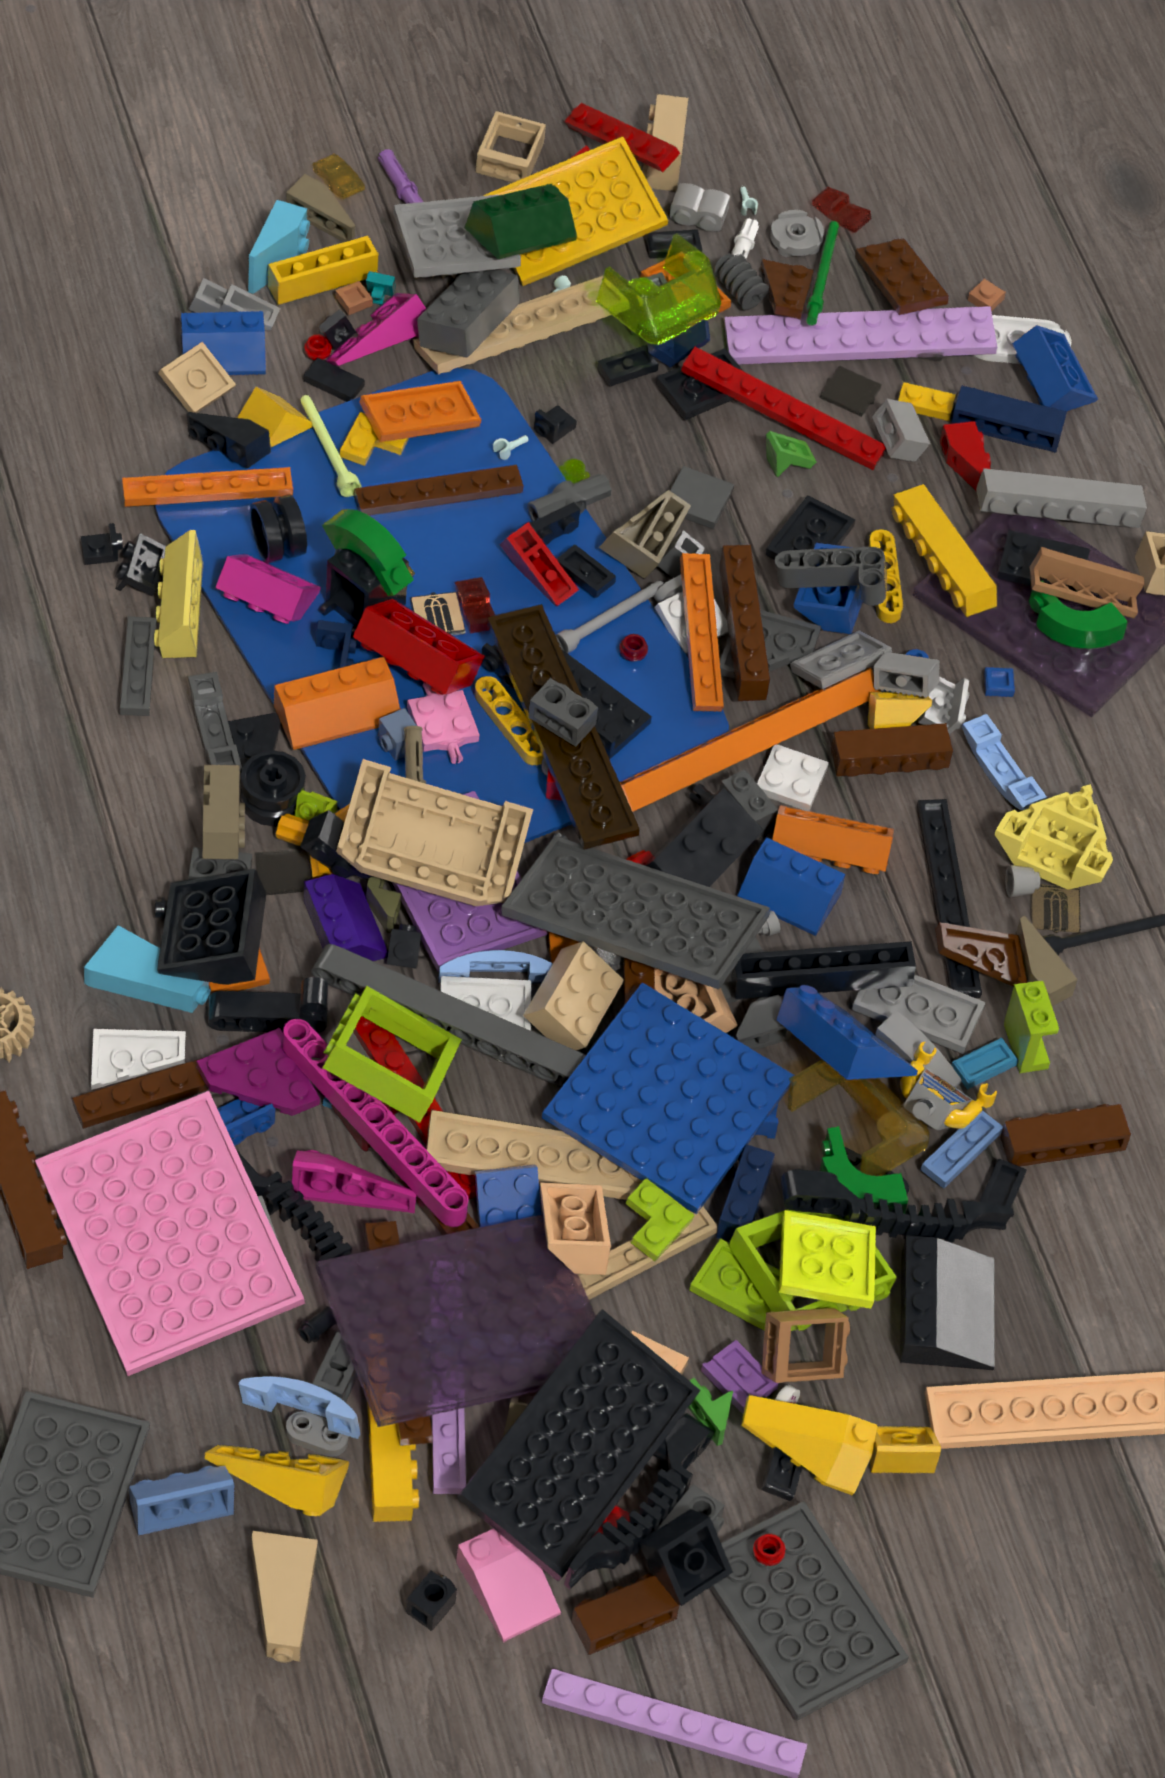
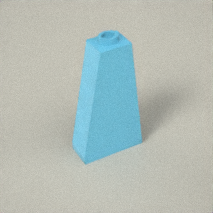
M119 925L84 966V984L89 987L193 1013L199 1004L203 1005L211 992L209 982L159 974L157 967L160 948Z

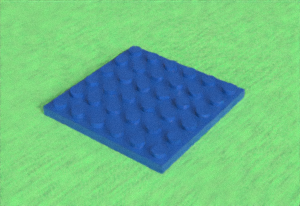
M642 982L542 1112V1119L640 1180L644 1181L647 1178L682 1206L697 1214L741 1155L746 1144H749L793 1084L795 1075Z

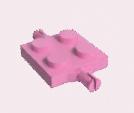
M424 682L423 687L427 696L407 701L409 715L417 726L423 728L422 750L423 752L436 749L447 750L451 762L456 764L457 760V763L463 761V756L459 747L464 744L479 742L480 736L464 692L460 690L447 695H441L434 692L430 685Z

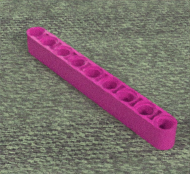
M301 1019L288 1021L283 1029V1050L285 1054L295 1062L296 1066L443 1224L450 1227H457L463 1224L467 1217L468 1195L380 1100L322 1068L328 1058V1055L324 1053L328 1044L306 1021ZM298 1037V1038H301V1039H300V1040H295V1039H292V1038ZM312 1058H319L321 1060L315 1061ZM356 1099L359 1102H351L350 1100ZM375 1120L379 1121V1123H371L369 1121ZM395 1141V1142H398L399 1144L393 1145V1144H390L389 1142ZM409 1163H418L419 1165L412 1166ZM429 1184H437L438 1187H431ZM450 1205H455V1206H458L459 1208H457V1209H452V1208H449L448 1206H450Z

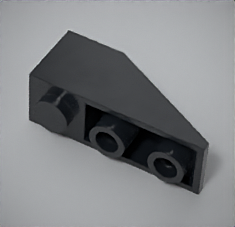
M188 412L186 414L189 436L209 446L214 451L221 452L232 461L246 468L251 467L271 453L269 430L249 419Z

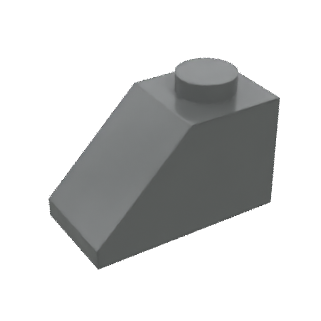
M780 996L761 997L751 1003L735 1039L752 1050H758L790 1040L791 1032L776 1020L782 1004Z

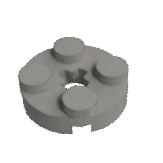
M802 210L784 211L778 215V219L773 221L771 225V241L778 248L779 254L784 257L816 254L819 251L824 235L821 221L816 217L814 219L808 217V212ZM793 231H798L802 235H795Z

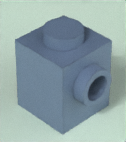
M405 708L379 719L378 736L380 744L385 752L389 751L395 761L405 757L404 728L407 726H417Z

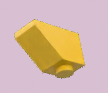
M870 692L867 725L870 729L910 726L932 706V699L929 696L925 698L923 695L921 697L918 695L914 697L913 694L908 695L907 693L903 695L901 692L899 694L897 692Z

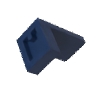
M703 319L674 339L654 327L647 332L648 353L667 366L672 367L689 356L694 347L701 348L710 342L709 322Z
M318 620L316 647L343 650L340 668L353 665L354 659L349 658L350 653L355 654L357 639L352 636L353 624Z

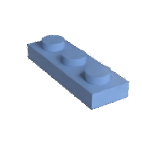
M982 1110L967 1127L958 1129L922 1164L921 1171L942 1188H945L1002 1133L1003 1126Z

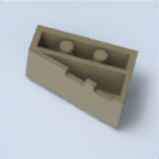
M668 490L646 506L640 513L633 516L623 526L616 529L599 548L645 579L659 565L691 505Z
M204 765L202 859H238L239 848H245V803H239L240 765Z

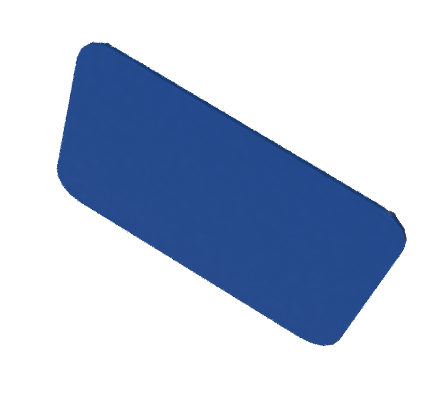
M455 368L450 372L440 374L436 371H430L370 393L375 394L461 381L482 421L480 427L410 437L401 455L375 447L365 466L342 458L347 470L357 476L361 487L510 465L518 466L524 485L523 493L370 515L392 534L406 553L404 558L409 561L408 570L414 580L407 585L405 607L414 612L411 599L413 597L456 593L464 630L451 631L454 628L448 605H442L447 604V601L442 597L436 599L442 605L447 633L482 654V646L486 643L491 646L495 645L487 625L488 617L542 604L552 629L557 634L564 629H577L641 591V588L626 566L599 548L606 540V537L587 509L580 514L578 528L569 534H563L553 539L546 546L557 559L576 544L616 575L615 584L597 598L573 581L579 591L556 607L513 564L499 544L527 522H533L527 509L528 503L551 494L557 485L567 480L509 395L494 379L472 369ZM361 397L318 412L339 455L340 449L360 412L364 413L359 403ZM313 427L271 447V453L249 468L232 461L221 452L213 450L185 460L165 473V475L290 467L293 497L301 511L307 535V553L291 558L284 552L281 561L269 564L321 587L320 592L300 620L290 621L289 624L280 622L273 618V613L264 610V612L255 611L248 607L249 602L239 599V601L228 599L223 596L224 591L215 588L227 556L247 554L263 561L252 532L250 505L267 500L273 506L276 497L154 505L159 522L172 542L189 530H196L203 559L201 590L273 706L274 685L340 668L343 650L316 647L318 620L351 624L335 610H332L327 615H323L320 612V608L326 603L327 560L335 555L336 550L322 525L341 510H358L354 496L343 497L336 485L338 475ZM525 435L528 437L529 441L511 450V455L506 460L500 458L499 452L501 450L494 452L493 444L497 439L503 438L511 442ZM426 599L424 607L427 620L435 625L432 608L429 607L433 599ZM649 600L644 601L579 640L577 648L568 653L652 716L651 724L610 759L619 782L729 731V723L723 709L721 712L693 711L689 658L668 632ZM437 601L433 602V605H439ZM434 606L433 610L437 626L445 631L440 607ZM630 634L642 636L648 645V653L640 661H629L620 654V643ZM358 640L355 654L350 653L349 656L350 659H354L353 665L384 657L376 651L365 649ZM387 662L394 678L400 709L405 708L408 712V700L427 696L423 687L424 681L410 677L402 667ZM481 663L472 685L460 689L464 692L480 734L479 742L464 744L459 747L463 761L457 763L456 760V764L451 762L447 750L436 749L423 752V780L428 785L462 795L475 791L479 800L503 806L504 802L507 801L533 809L524 842L526 843L571 825L572 822L562 800L546 799L548 775L543 773L542 764H527L475 698V684L477 680L481 677L491 676L502 684L524 712L515 688H510L503 679L494 672L486 670ZM501 706L496 709V712L501 715H507L511 710ZM521 726L511 729L517 735H523L527 732ZM379 728L300 748L331 799L338 801V810L350 804L363 759L391 767V774L401 777L406 776L405 757L395 761L389 751L385 752L378 736Z

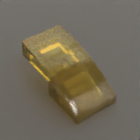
M335 153L313 163L314 172L327 180L330 191L342 199L365 190V184L356 172Z

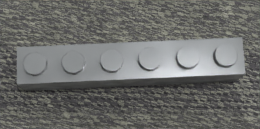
M983 468L976 488L980 511L1139 528L1147 509L1141 485Z

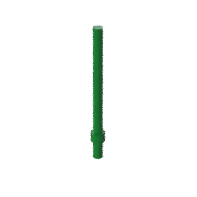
M831 221L828 225L813 293L807 303L808 315L806 322L811 326L817 323L818 315L823 310V293L839 229V224L836 221Z

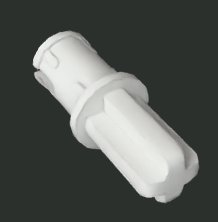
M747 218L744 221L739 235H736L734 238L735 245L731 254H734V256L741 254L745 259L747 258L749 251L755 245L754 238L759 228L757 220Z

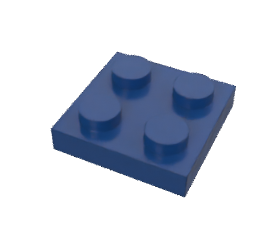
M536 1164L474 1171L478 1223L485 1234L542 1228L538 1167Z

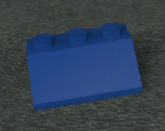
M263 311L181 313L182 355L203 342L228 375L266 374Z
M1036 325L1012 343L1017 352L1015 354L1016 359L1024 366L1028 373V382L1036 389L1039 395L1038 401L1040 405L1069 411L1098 400L1064 334Z
M816 543L814 549L853 547ZM860 586L799 588L794 608L813 623L821 626V629L824 631L852 634L863 602Z
M766 837L753 858L737 897L770 907V911H774L778 919L816 936L842 893L846 874Z

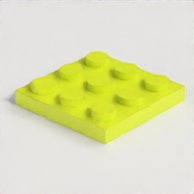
M785 1210L782 1217L779 1293L871 1309L874 1303L876 1226Z

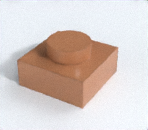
M984 279L969 293L968 301L977 307L990 306L992 311L1004 300L1006 292Z
M360 281L336 290V299L348 315L372 306L373 299Z

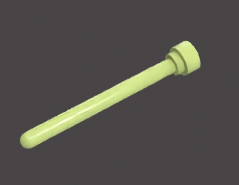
M302 396L301 404L338 475L336 485L343 497L354 496V489L361 488L357 476L347 470L310 396Z

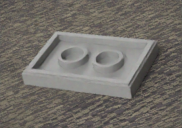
M859 630L793 661L790 665L793 673L821 689H825L875 665L884 652L892 653V648Z

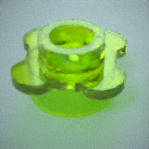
M569 459L564 465L558 467L565 479L573 482V484L590 478V474L585 471V464L581 460Z

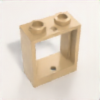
M496 111L477 154L476 173L512 183L530 176L544 144L546 124ZM498 136L531 144L532 147L527 159L493 151Z

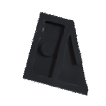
M277 712L228 721L242 768L252 756L259 752L276 748L280 726H282Z

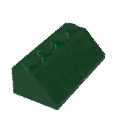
M552 184L473 201L464 227L497 259L575 241L577 238L569 200Z

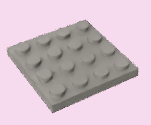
M499 194L394 205V217L414 278L521 267L520 254L497 259L464 228L473 201L499 196Z

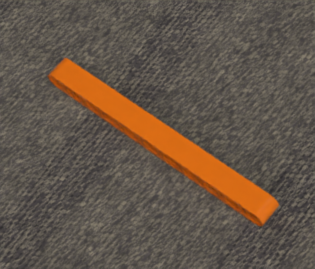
M872 667L825 689L820 688L621 781V787L632 812L868 702L870 692H881L880 689L876 691L874 688Z

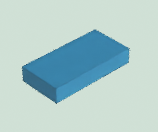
M1000 1038L952 1061L951 1066L968 1090L1017 1066L1018 1059L1005 1041Z

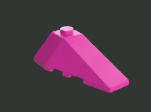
M297 1150L293 1162L292 1184L295 1192L300 1191L304 1195V1200L415 1213L416 1194L411 1189L329 1154H322L315 1150Z

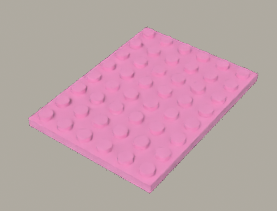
M209 1091L35 1160L38 1171L55 1206L57 1215L127 1376L305 1304L302 1292Z

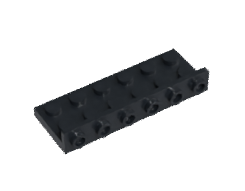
M486 643L482 646V654L485 656L482 661L483 666L489 672H494L510 688L514 689L496 644L491 646ZM563 651L582 697L589 699L598 707L595 727L607 755L611 759L651 724L652 716Z

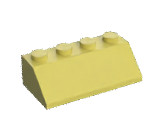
M189 530L166 546L165 558L160 559V574L163 575V582L158 583V597L162 600L161 606L156 607L157 623H160L159 630L154 632L155 647H160L162 658L197 657L203 559L196 530Z

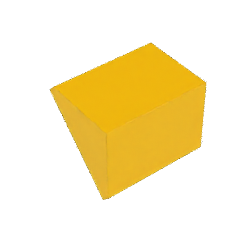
M255 387L237 417L249 419L269 430L271 447L313 427L309 419L282 397L259 387Z
M877 1426L873 1454L870 1458L871 1473H935L941 1453V1445L931 1427Z

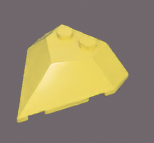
M1091 784L1081 787L1079 792L1073 794L1065 792L1030 804L1029 809L1020 812L1013 810L1005 814L995 831V836L1014 866L1032 867L1035 872H1039L1040 878L1067 890L1102 882L1113 862L1111 852L1107 850L1105 843L1107 838L1098 807L1094 805L1092 799L1093 790Z

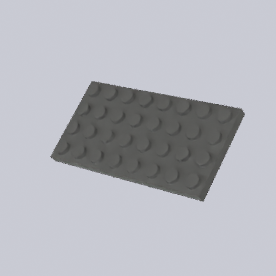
M554 836L502 905V915L578 942L584 941L587 945L720 989L769 918L770 907L594 848L583 850L582 845Z

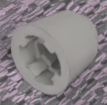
M1008 865L1005 875L1008 897L1033 894L1035 889L1040 888L1039 872H1035L1032 867Z

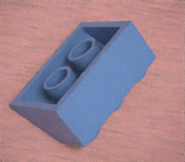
M225 1465L220 1467L206 1466L197 1472L188 1474L174 1473L165 1479L156 1481L142 1480L133 1486H129V1502L137 1534L143 1535L233 1515L234 1481Z

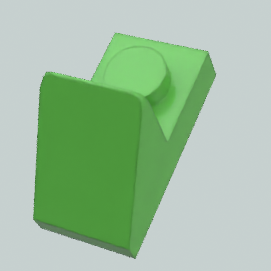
M772 431L766 434V456L776 477H779L791 464L810 469L817 462L807 442Z
M692 1378L689 1381L701 1391L688 1408L698 1421L714 1431L712 1440L716 1446H719L723 1443L733 1390L712 1401L709 1390L704 1385L700 1386L697 1380Z

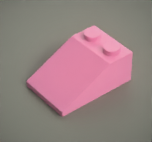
M494 1528L458 1545L456 1563L503 1642L561 1614L542 1568Z

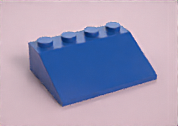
M802 985L800 988L786 989L776 1020L845 1079L917 1075L918 1070L846 1010L818 993L815 988Z

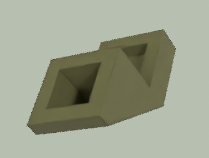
M372 876L367 883L366 899L369 907L385 931L391 933L400 912L401 893L383 889L385 880Z

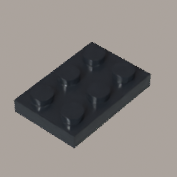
M726 348L711 354L743 371ZM682 366L657 376L656 385L684 420L734 400V398L681 371Z
M807 495L768 545L765 555L775 560L776 556L783 551L814 549L816 543L840 546L853 529L856 519Z
M1008 530L997 579L1031 586L1030 565L1041 547L1088 560L1090 548ZM1040 577V581L1043 580L1044 583L1051 584L1047 579ZM1066 585L1070 590L1078 592L1074 587Z

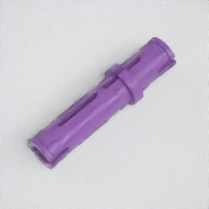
M389 149L382 151L379 154L380 156H378V161L396 187L399 199L403 200L405 204L423 202L418 195L417 186L409 180L393 151Z

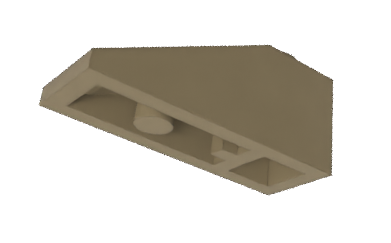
M304 174L286 192V203L307 208V220L310 221L311 225L342 242L355 239V224L327 185Z
M1026 916L1021 917L1015 935H1019L1027 983L1043 981L1053 1007L1073 996L1078 979Z

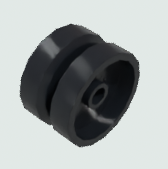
M291 494L276 497L273 506L267 500L250 505V522L259 554L266 564L281 561L284 552L291 558L307 553V535L303 517L295 498Z
M269 750L259 752L249 758L243 766L241 773L240 802L245 803L246 815L251 820L267 826H278L281 816H284L286 813L295 816L298 793L301 790L305 791L306 775L303 765L294 756L283 751Z

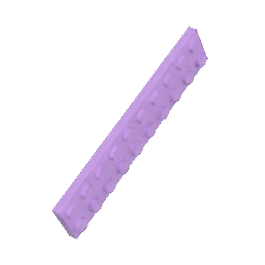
M990 306L924 309L899 315L896 310L820 313L817 323L813 326L808 325L806 322L808 314H802L801 319L783 315L724 317L727 351L738 364L997 353V341Z

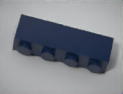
M961 385L951 424L975 421L978 431L982 432L983 435L1056 453L1067 411Z

